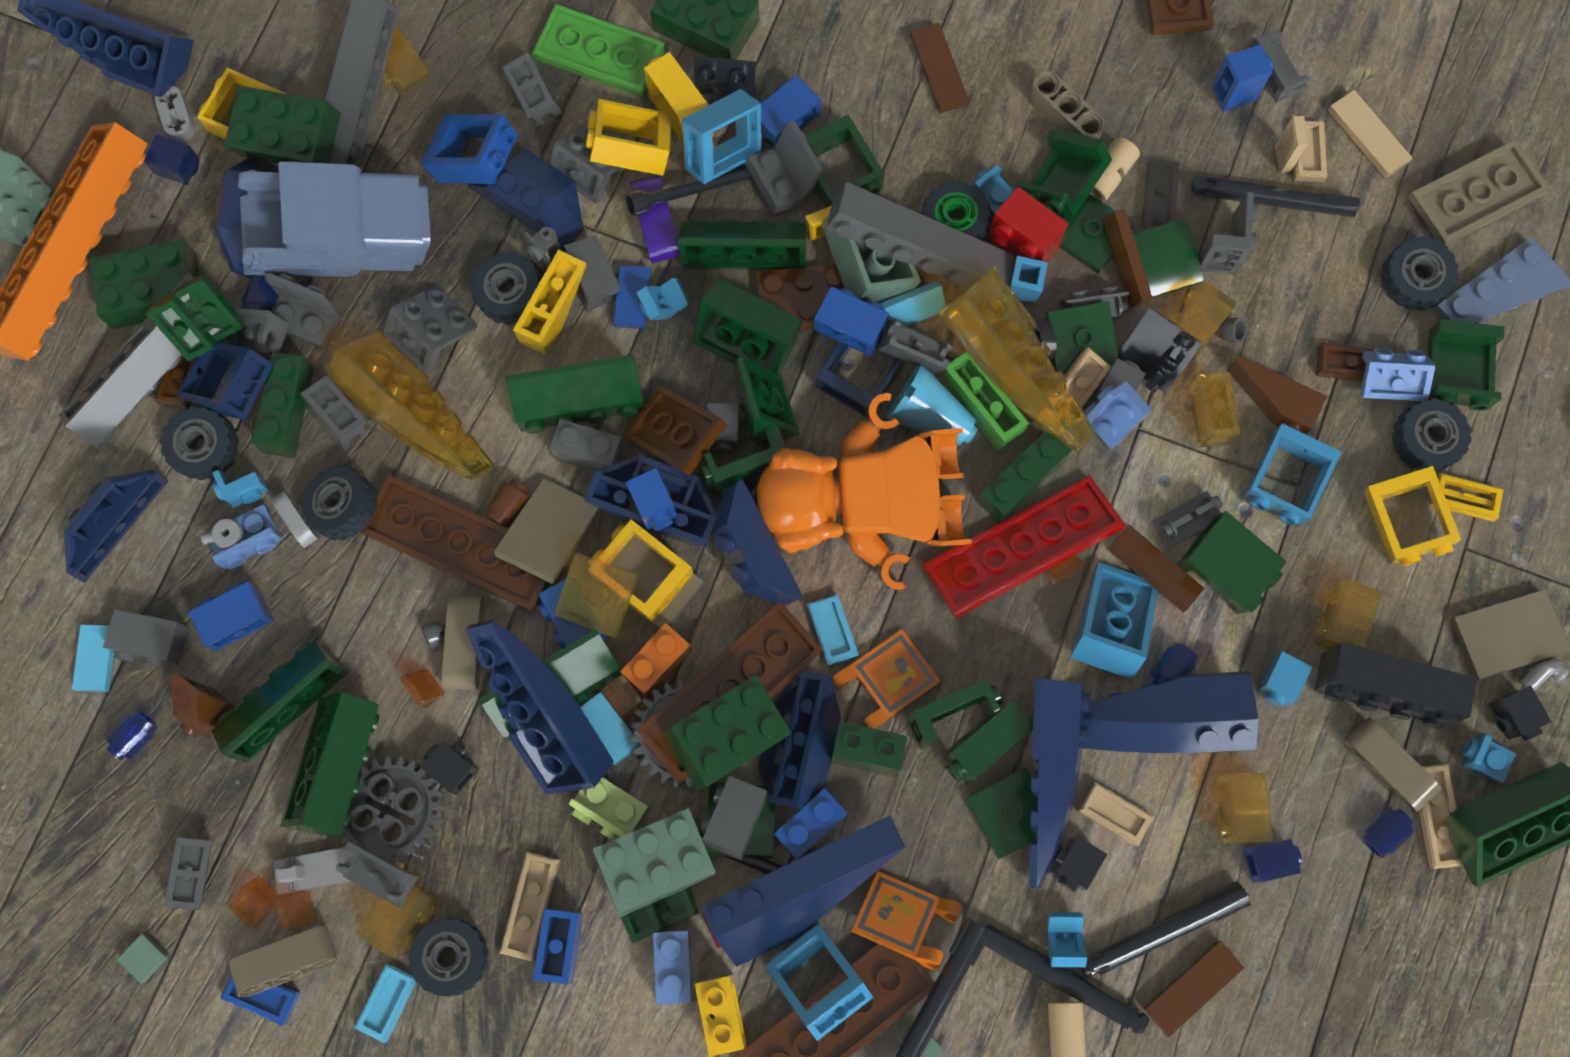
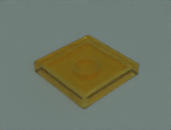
M575 552L554 615L616 638L621 629L639 574Z

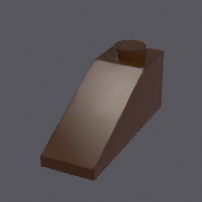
M1240 355L1237 356L1229 367V373L1273 425L1279 427L1283 423L1307 435L1313 429L1327 396Z
M178 673L171 677L173 715L182 721L179 727L194 738L198 735L211 738L213 735L211 730L218 725V719L225 712L231 709L234 710L236 706L212 687Z

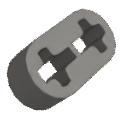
M172 86L162 97L155 96V104L160 120L168 136L173 141L179 143L190 140L194 135L195 125L187 100L177 87ZM170 97H174V99H173L174 108H173V109H171V108L168 106V103H169V99H168V98H170ZM176 119L182 122L181 130L179 131L175 130L177 129Z
M285 490L271 499L275 509L303 548L318 540L315 531L307 525L300 509Z

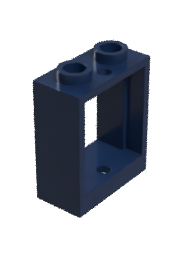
M883 335L881 336L876 346L877 349L879 348ZM839 342L818 374L816 388L867 417V407L870 401L879 394L888 392L906 362L891 356L896 360L873 396L835 374L851 347Z
M216 342L214 349L196 357L177 396L198 408L206 407L218 414L245 420L273 363L249 348ZM230 363H233L215 400L212 399ZM198 368L201 369V373H200V374H197V369H198Z

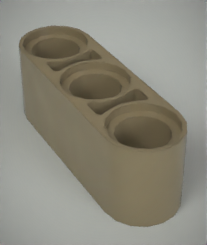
M1050 71L1038 73L1034 78L1029 96L1032 106L1057 129L1100 139L1105 125L1101 115L1058 75ZM1039 89H1047L1050 93H1044ZM1061 109H1069L1072 113H1065ZM1083 129H1090L1094 133H1086L1083 131Z
M450 595L448 598L442 664L443 689L478 690L481 665L466 628L472 624L485 622L484 596Z
M1368 717L1344 739L1349 748L1416 813L1442 790L1437 781L1372 718Z
M321 926L241 954L231 959L229 966L237 996L246 997L329 967L337 961L328 927Z

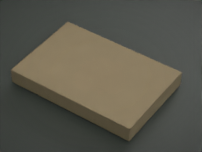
M543 478L495 549V556L553 584L600 509L584 502V497Z
M633 535L604 572L645 603L674 569V566ZM590 571L588 572L589 576H591L594 580H596L598 583L604 586L601 582H599L596 578L592 576ZM693 574L654 621L653 625L658 629L665 623L671 626L705 584L704 580Z
M1546 589L1450 619L1472 675L1477 680L1570 652L1569 643Z

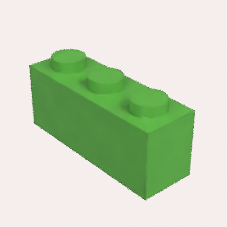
M970 349L948 364L947 369L943 370L941 382L976 418V426L998 453L1024 435L1029 422Z

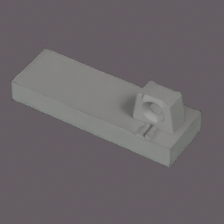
M345 847L273 861L277 895L351 882L343 877L344 874L336 870V865L339 863L344 864L349 857L344 851Z

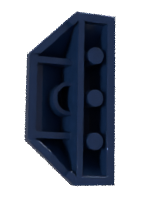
M522 150L508 156L496 184L468 183L467 185L468 188L536 233L543 227L553 228L558 238L557 242L563 251L564 245L573 243L584 229L576 182L528 150Z
M247 158L224 172L215 230L222 249L230 261L228 265L231 272L259 282L262 281L265 275L244 274L240 197L248 194L247 190H242L238 187V178L240 173L249 170L279 173V167L266 161Z
M642 455L631 457L595 471L584 502L625 522H629L631 519L640 527L647 529L625 482L657 468L672 500L677 517L672 519L673 523L670 526L655 531L653 527L649 531L676 541L707 547L714 529L717 513L700 477L693 474L687 476L669 465Z
M153 470L109 476L95 485L90 492V497L81 508L76 509L70 515L69 522L63 528L66 573L85 583L168 481Z
M743 479L723 490L713 534L719 551L725 555L731 567L734 580L740 584L744 592L775 604L780 603L786 606L803 598L804 596Z
M803 671L797 674L796 680L788 685L773 702L792 734L763 751L758 764L763 785L768 793L769 802L801 809L827 781L841 720L832 677L826 674Z

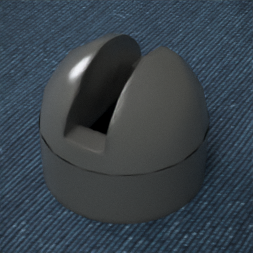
M1226 318L1219 326L1221 337L1227 342L1241 343L1246 336L1247 327L1243 318Z
M435 621L421 626L431 650L444 644L445 631L443 630L445 625L443 623Z

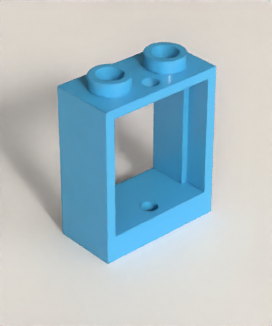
M739 89L683 118L685 170L703 184H706L745 163L748 156L761 153V103L742 89ZM735 121L736 136L713 148L712 133Z
M1282 423L1273 432L1242 498L1250 501L1249 504L1258 510H1269L1279 515V519L1286 524L1302 526L1311 519L1341 451ZM1277 448L1319 468L1301 508L1259 489Z
M820 924L816 925L813 929L805 931L796 942L787 949L776 953L772 960L764 966L817 1041L873 998L865 984ZM826 947L848 979L810 1009L806 1010L785 978Z

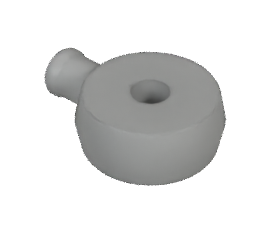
M223 519L213 526L211 533L202 534L201 541L204 545L214 542L219 548L228 549L242 542L244 532L237 521Z

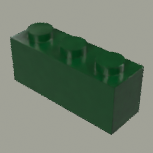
M272 352L270 362L273 363V366L266 378L252 444L264 454L295 458L306 409L301 392L311 386L314 368L304 356Z
M1048 428L980 493L977 503L997 523L1004 521L1067 460L1072 449Z

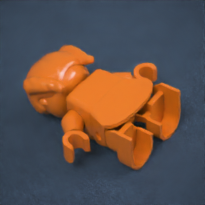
M883 393L870 401L867 407L868 420H862L844 436L841 444V458L838 461L832 456H818L801 449L783 447L772 455L770 464L761 474L757 484V508L780 549L788 553H796L817 545L828 538H838L845 531L852 552L873 567L878 565L880 578L885 585L892 589L902 590L907 588L902 580L893 581L889 577V568L897 561L906 564L910 558L899 553L889 554L890 548L878 534L891 533L921 541L930 546L972 544V540L964 536L961 504L962 500L965 499V494L940 496L939 479L963 478V473L959 471L957 460V435L963 433V428L921 432L915 437L884 451L872 452V449L881 437L879 431L881 429L888 430L894 428L900 423L895 418L886 422L877 416L876 409L878 404L889 402L892 395L890 393ZM835 468L837 469V476H833L832 470ZM840 515L841 524L836 523V516Z

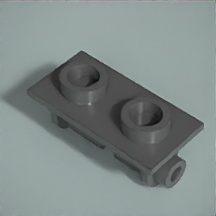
M551 227L541 228L533 237L526 231L523 233L528 244L525 248L533 257L531 262L543 274L547 271L557 251H562L560 244L557 242L556 232Z
M1118 285L1100 287V293L1088 295L1087 290L1068 292L1069 298H1062L1060 302L1068 303V308L1110 301L1112 317H1121L1122 313L1128 312L1127 301H1122L1121 296L1129 295V291L1119 290Z
M1205 491L1152 522L1170 549L1204 530L1214 516L1221 513L1219 508L1223 507V503L1217 495L1211 497L1208 491Z

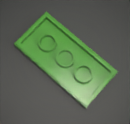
M555 3L533 49L532 56L535 60L643 98L647 90L644 67L655 57H662L666 45L664 41Z

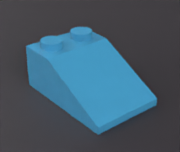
M1098 562L1075 631L1070 658L1133 680L1147 658L1158 591L1141 576Z

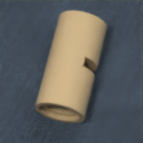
M1117 137L1108 147L1112 161L1090 192L1091 195L1103 203L1108 200L1120 184L1121 179L1126 176L1140 157L1139 149L1128 139Z
M1083 1002L1048 1003L1051 1057H1086Z

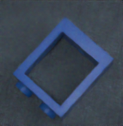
M445 114L421 164L438 183L496 184L518 133L503 114ZM469 138H485L476 158H460Z

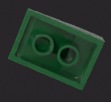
M743 356L737 358L736 386L739 393L737 395V402L740 409L745 413L747 420L745 430L749 439L753 443L766 447L765 429L773 426H778L783 440L798 435V427L782 375Z

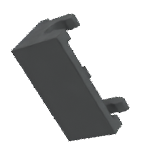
M1280 30L1256 37L1251 47L1261 44L1265 54L1269 55L1272 60L1273 72L1266 86L1275 102L1306 90V82L1309 81L1307 75L1299 76L1282 47L1280 37L1283 34Z
M529 52L502 67L529 119L533 118L538 124L543 125L545 124L543 116L548 113H552L556 118L564 115L540 65Z
M596 235L564 245V253L587 264L577 289L586 312L613 302L615 300L614 294L620 292V286Z
M234 308L245 323L243 329L231 334L228 344L249 348L257 354L272 355V352L280 353L289 323L268 310Z
M890 319L888 320L878 350L914 366L922 365L931 373L936 374L947 369L949 360L945 359V356L954 346L951 343H943L904 326L899 320Z
M327 375L301 392L305 408L343 452L351 448L352 443L350 441L354 436L358 435L361 439L365 436L366 430L364 425L367 423L366 420Z
M176 838L163 907L200 910L213 841Z
M348 841L344 851L349 857L344 864H337L336 870L344 874L343 877L398 908H402L418 876L369 849Z

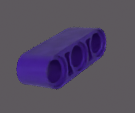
M660 175L630 181L632 191L640 189L642 192L647 191L651 193L664 189ZM668 202L652 205L646 214L639 215L651 264L681 257Z

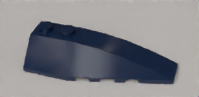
M19 0L17 9L19 13L45 32L53 34L64 46L75 50L86 62L97 66L102 70L101 73L108 78L162 97L188 70L194 43L192 39L83 0Z
M490 620L469 625L466 631L479 663L482 667L488 669L491 676L487 681L491 692L498 693L502 703L498 708L502 719H508L512 730L509 733L511 741L545 794L595 788L614 761L588 718L564 685L542 660L497 621Z
M1249 671L1182 674L1171 677L1172 681L1158 685L1149 683L1140 686L1141 689L1122 694L1120 691L1109 694L1107 699L1091 702L1090 712H1084V726H1089L1088 746H1083V748L1140 753H1201L1257 750L1259 719L1251 674Z
M1035 678L1032 759L1039 763V770H1035L1034 776L1031 778V791H1033L1034 797L1038 798V805L1034 804L1031 811L1032 832L1037 833L1036 839H1032L1030 844V888L1032 889L1042 888L1057 856L1069 822L1078 786L1083 746H1088L1089 726H1084V712H1090L1091 694L1090 692H1085V686L1082 683Z
M890 815L700 907L715 940L737 967L798 938L904 849L905 844Z

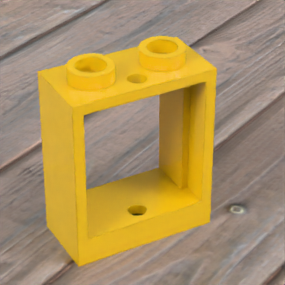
M669 52L662 57L659 56L652 59L644 67L649 99L658 111L671 113V129L684 145L682 119L709 104Z
M227 67L223 75L216 80L214 90L208 100L201 105L197 119L207 132L226 140L228 126L221 124L235 100L238 85L287 93Z
M598 99L596 111L590 110L587 126L586 148H591L590 161L663 176L670 152L671 113ZM602 130L653 140V145L602 135Z
M1433 466L1370 485L1365 490L1364 495L1391 564L1401 562L1403 567L1421 561L1420 556L1433 552L1435 557L1454 551L1453 545H1456L1461 540ZM1427 486L1446 536L1401 549L1383 500Z
M630 519L626 525L621 524L617 527L611 536L613 541L605 550L600 549L595 553L590 561L592 566L589 568V571L594 578L653 624L694 573L689 564ZM633 535L674 566V569L645 603L604 572Z
M733 974L695 983L709 1057L745 1049L747 1041Z

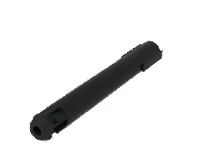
M1200 175L1194 177L1191 184V192L1195 196H1199L1201 193L1206 197L1241 202L1248 191L1254 192L1253 203L1347 217H1355L1360 204L1358 197L1206 177V179H1202Z
M1238 881L1205 896L1203 901L1093 953L1090 956L1091 958L1087 959L1086 968L1081 967V970L1086 978H1090L1097 973L1102 975L1214 920L1218 922L1251 906L1248 894Z
M967 917L949 950L951 954L895 1057L922 1056L970 965L974 966L992 933L991 930Z
M987 924L986 928L991 930L992 933L985 947L1076 1000L1083 1002V1004L1124 1028H1132L1133 1033L1142 1034L1149 1023V1018L1145 1013H1137L1135 1007L1066 967H1051L1049 957L992 924Z

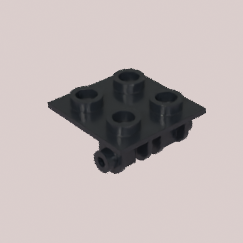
M694 56V86L709 105L739 89H742L753 98L756 97V61Z
M1150 307L1118 352V359L1131 361L1140 368V371L1146 373L1144 379L1147 380L1145 384L1147 389L1152 392L1160 389L1167 394L1203 343Z

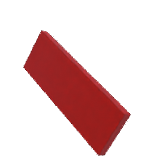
M1088 475L970 538L972 544L957 545L923 563V570L956 620L1123 530L1125 523L1092 477Z

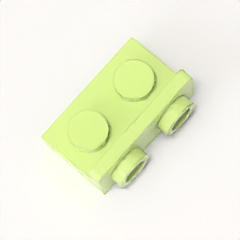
M603 777L595 788L581 789L575 799L571 798L568 803L575 808L572 813L573 816L587 825L594 820L603 826L600 833L611 840L634 832L649 809L647 805Z

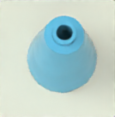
M922 365L917 366L901 387L903 390L899 396L893 400L886 418L889 420L895 418L900 422L899 425L919 432L963 428V433L957 435V445H961L963 441L968 444L978 429L974 426L976 418L926 367Z

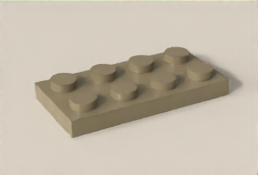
M1515 139L1413 191L1408 198L1435 239L1441 244L1448 245L1545 195L1550 188Z

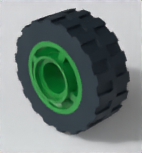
M951 181L948 184L943 183L939 185L937 189H933L930 192L929 197H926L924 201L922 215L983 241L986 233H988L991 211H989L990 204L985 198L986 195L980 192L976 186L968 185L967 182L961 181V183ZM959 215L962 219L953 220L950 216Z

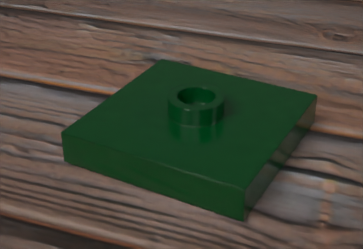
M1089 194L1074 217L1065 215L1062 218L1069 224L1060 249L1099 274L1113 256L1103 219L1115 210ZM1129 220L1132 230L1135 224Z
M1110 301L1045 312L1046 319H1049L1052 323L1056 338L1057 353L1056 358L1053 359L1055 375L1066 373L1084 348H1090L1109 365H1114L1118 358Z
M1025 767L966 799L998 859L1025 846L1032 839H1036L1037 833L1032 832L1031 811L1034 804L1038 805V798H1035L1033 791H1031V777Z

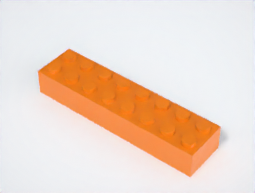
M116 122L92 125L0 288V354L7 358L29 361L30 357L37 355L42 346L41 337L46 329L49 330L54 325L57 319V313H55L61 302H65L72 292L73 288L70 285L76 275L81 274L87 265V259L85 258L89 250L94 248L101 240L102 232L100 230L105 221L108 222L114 216L117 210L116 201L120 195L125 194L131 185V179L129 178L134 169L139 168L145 160L146 154L144 151L148 143Z

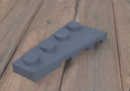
M1530 237L1438 304L1433 310L1441 319L1481 323L1500 313L1509 312L1531 301L1534 302L1551 293L1569 288L1570 278L1535 239Z

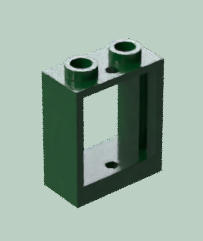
M849 114L806 136L807 143L817 157L850 141L869 174L851 182V184L874 194L879 193L883 188L885 173ZM823 173L814 186L825 207L832 206L833 198L840 189L833 191Z
M1012 701L949 754L945 759L949 763L946 767L947 771L958 783L963 780L968 785L1033 729L1032 721Z

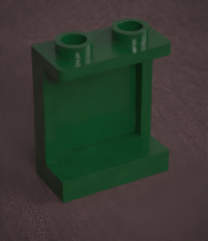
M1052 128L1046 137L1052 148L1051 152L1031 181L1028 183L1018 180L1015 188L1020 187L1056 215L1063 214L1074 217L1111 163L1112 158L1103 139Z
M1440 319L1429 329L1428 356L1436 366L1428 400L1432 398L1440 401L1446 400L1453 406L1465 405L1475 411L1488 410L1499 402L1502 393L1495 392L1496 345L1504 339V326Z
M778 426L765 429L766 450L722 467H716L710 452L705 453L706 464L701 465L708 491L715 490L718 499H721L723 490L742 479L747 488L757 485L761 474L770 464L772 455L781 448L786 447Z
M1225 511L1214 516L1177 565L1186 573L1192 570L1235 605L1232 611L1236 614H1241L1248 611L1250 613L1253 612L1262 603L1264 598L1261 594L1267 587H1273L1283 575L1280 570L1287 561Z
M987 679L912 711L908 722L920 749L923 750L932 746L939 738L932 723L971 706L980 705L986 720L992 719L1001 711L999 705L1002 704L1001 696L995 685L989 686Z
M840 722L831 763L896 778L901 770L907 737L865 726Z

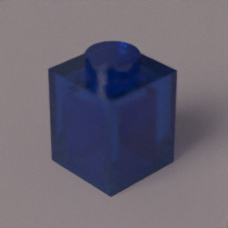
M156 134L144 162L155 175L188 185L192 176H195L198 172L200 158L190 145Z
M1292 839L1243 850L1252 883L1265 882L1301 873L1302 856L1299 848L1293 845Z

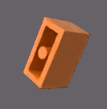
M665 623L620 672L626 680L648 699L652 695V690H657L692 652L691 646Z

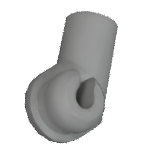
M1553 658L1537 664L1519 683L1523 687L1532 686L1535 691L1550 676L1555 681H1562L1569 674V669L1562 664V660Z

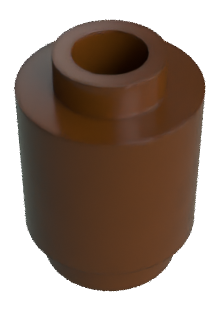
M514 479L510 483L503 480L487 504L488 510L485 515L507 528L510 522L513 523L530 499L526 495L529 489Z

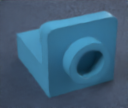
M998 165L990 171L984 169L974 179V186L980 192H983L986 195V200L989 201V211H991L993 218L997 210L1014 192L1000 177L1002 169Z
M1487 733L1469 738L1462 750V754L1465 757L1461 766L1496 784H1503L1516 753L1492 742L1493 736Z

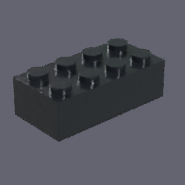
M1341 643L1321 653L1314 691L1324 694V699L1342 703L1344 700L1356 702V707L1363 710L1377 711L1379 708L1390 711L1389 716L1402 720H1410V717L1423 720L1422 724L1424 726L1442 729L1445 725H1455L1458 721L1470 718L1477 678Z

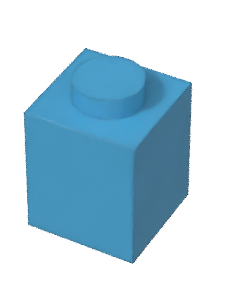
M1017 256L1013 262L1010 283L1006 289L1005 297L1036 303L1043 291L1048 262Z
M1282 651L1273 656L1257 691L1264 694V699L1275 706L1291 705L1297 701L1313 667Z

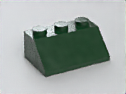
M719 277L701 300L692 342L735 365L737 358L743 356L780 374L797 342L803 320Z

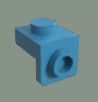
M672 278L661 286H645L636 292L640 299V308L650 320H666L690 305V301L678 278Z
M219 469L212 472L216 480L212 486L217 497L221 501H227L233 507L243 503L250 504L256 502L262 497V494L270 491L265 479L255 471L233 482H230L228 476Z
M1081 912L1049 913L1046 941L1051 967L1086 968L1087 954L1082 934L1084 918Z

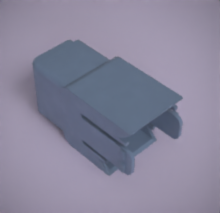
M278 162L279 173L249 170L239 174L238 187L242 190H247L248 194L240 197L242 263L245 275H266L268 272L273 275L283 273L288 276L348 277L357 275L360 270L413 271L415 265H422L431 242L427 185H419L418 175L362 173L360 167L350 164Z

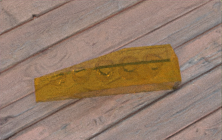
M994 267L954 297L938 312L947 327L950 328L964 346L965 350L996 386L1047 432L1076 453L1080 452L1095 436V432L1077 399L1069 397L1066 391L1067 380L1062 371L1056 373L1048 356L1052 353L1047 343L1041 345L1034 329L1037 328L1034 319Z
M380 331L336 349L324 376L327 375L339 390L357 405L360 410L392 436L424 457L470 480L476 479L494 467L493 462L474 437L465 434L460 428L462 421L456 413L450 414L443 405L445 399L440 392H433L427 384L428 376Z

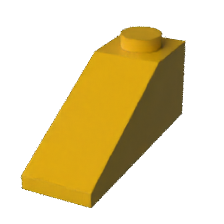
M560 250L557 251L513 329L521 344L546 356L549 354L564 326L586 269V262Z

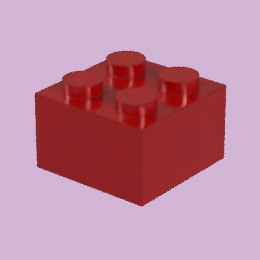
M1017 187L995 213L988 240L991 241V245L1014 254V259L1017 256L1048 262L1059 250L1069 223L1020 187Z

